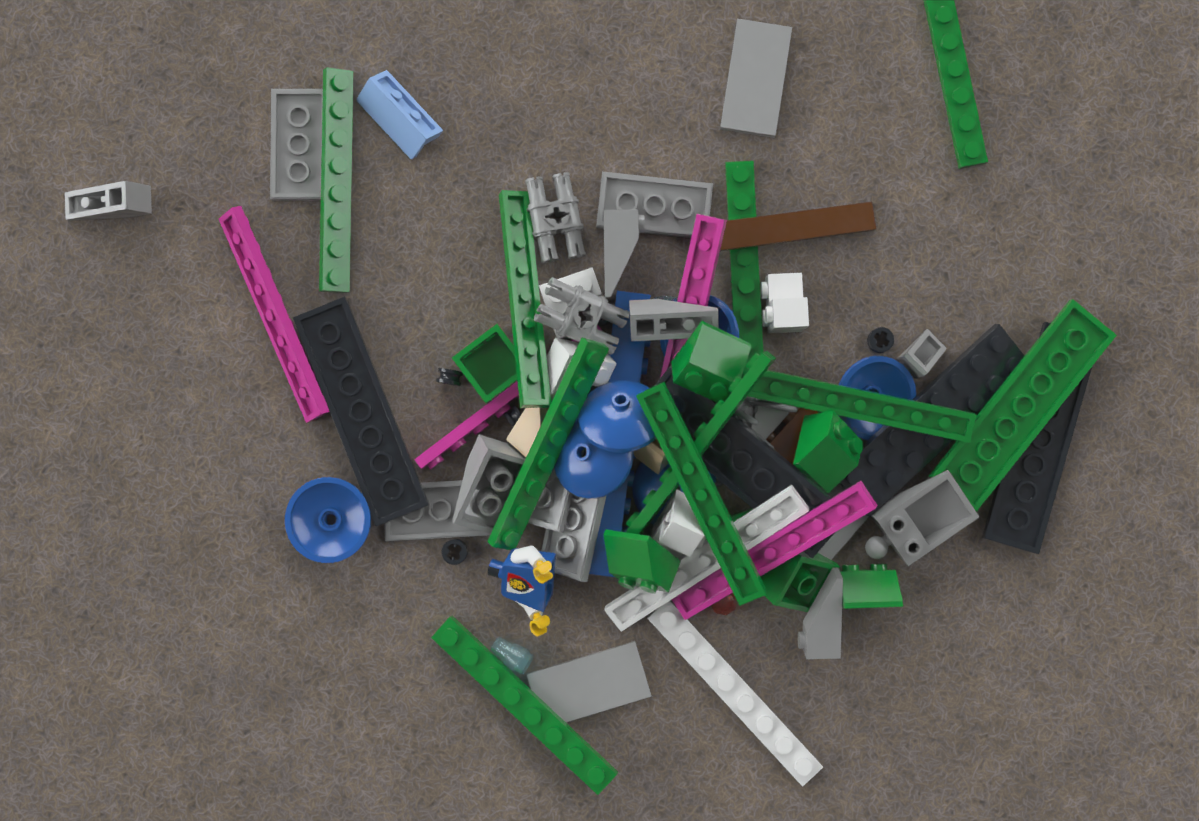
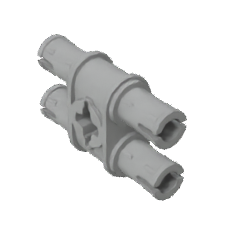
M564 172L563 176L561 173L552 176L557 200L554 202L546 200L543 177L538 176L536 180H534V177L525 180L530 200L527 211H530L534 231L532 232L533 237L538 240L541 263H548L549 260L550 262L559 260L554 236L559 233L565 235L568 259L586 255L581 236L584 225L581 223L577 205L579 199L573 195L569 172ZM553 212H555L556 217L561 216V220L556 223L555 219H550Z
M552 277L547 284L552 287H546L545 294L566 302V311L562 314L546 307L544 304H540L536 311L542 314H535L534 321L556 329V333L561 337L566 336L578 342L583 337L603 343L609 347L608 354H613L617 347L612 345H618L619 338L598 330L597 324L600 319H604L623 328L627 321L621 318H629V311L608 303L605 296L599 297L584 290L580 285L572 287ZM579 311H583V315L586 316L585 321H581V317L577 316Z

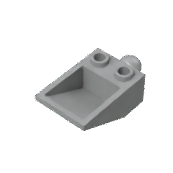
M947 470L891 497L871 517L884 536H874L868 539L865 550L871 558L880 559L887 554L888 546L891 545L899 558L910 566L979 518V515L951 473ZM896 520H901L900 526L895 523Z

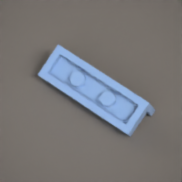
M387 70L370 77L356 99L410 159L416 158L424 145L438 138L443 131Z

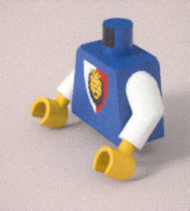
M534 546L511 549L504 562L496 559L491 560L488 567V575L502 579L501 594L506 598L514 600L525 609L532 620L529 625L533 635L538 637L547 632L546 627L550 624V618L547 615L542 616L553 595L556 554L538 551Z

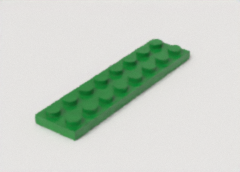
M1074 299L1069 300L976 416L970 443L957 440L929 477L932 478L948 470L977 512L1117 335Z

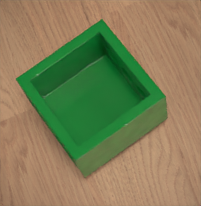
M498 324L494 325L452 357L453 361L486 404L517 382L514 345Z

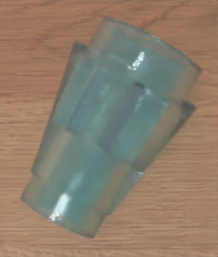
M500 636L490 649L514 674L518 672L523 675L534 659V655L529 653L530 649L503 639Z

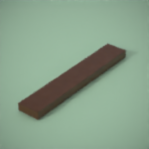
M872 202L729 220L726 222L720 251L876 230Z

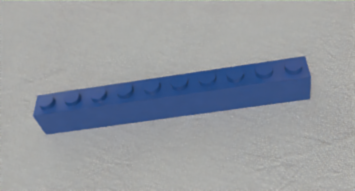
M617 291L615 306L630 313L629 300L650 299L651 295ZM629 314V318H621L627 321L623 328L615 324L612 326L611 335L618 337L619 342L618 345H612L617 348L613 354H609L616 362V366L608 383L613 381H634L640 383L641 374H647L648 358H643L644 347H650L651 340L631 341ZM630 470L628 477L616 491L606 496L589 574L614 577L609 573L603 534L605 529L620 532L627 531L628 526H622L623 515H629L631 498H626L627 486L633 487L634 470Z

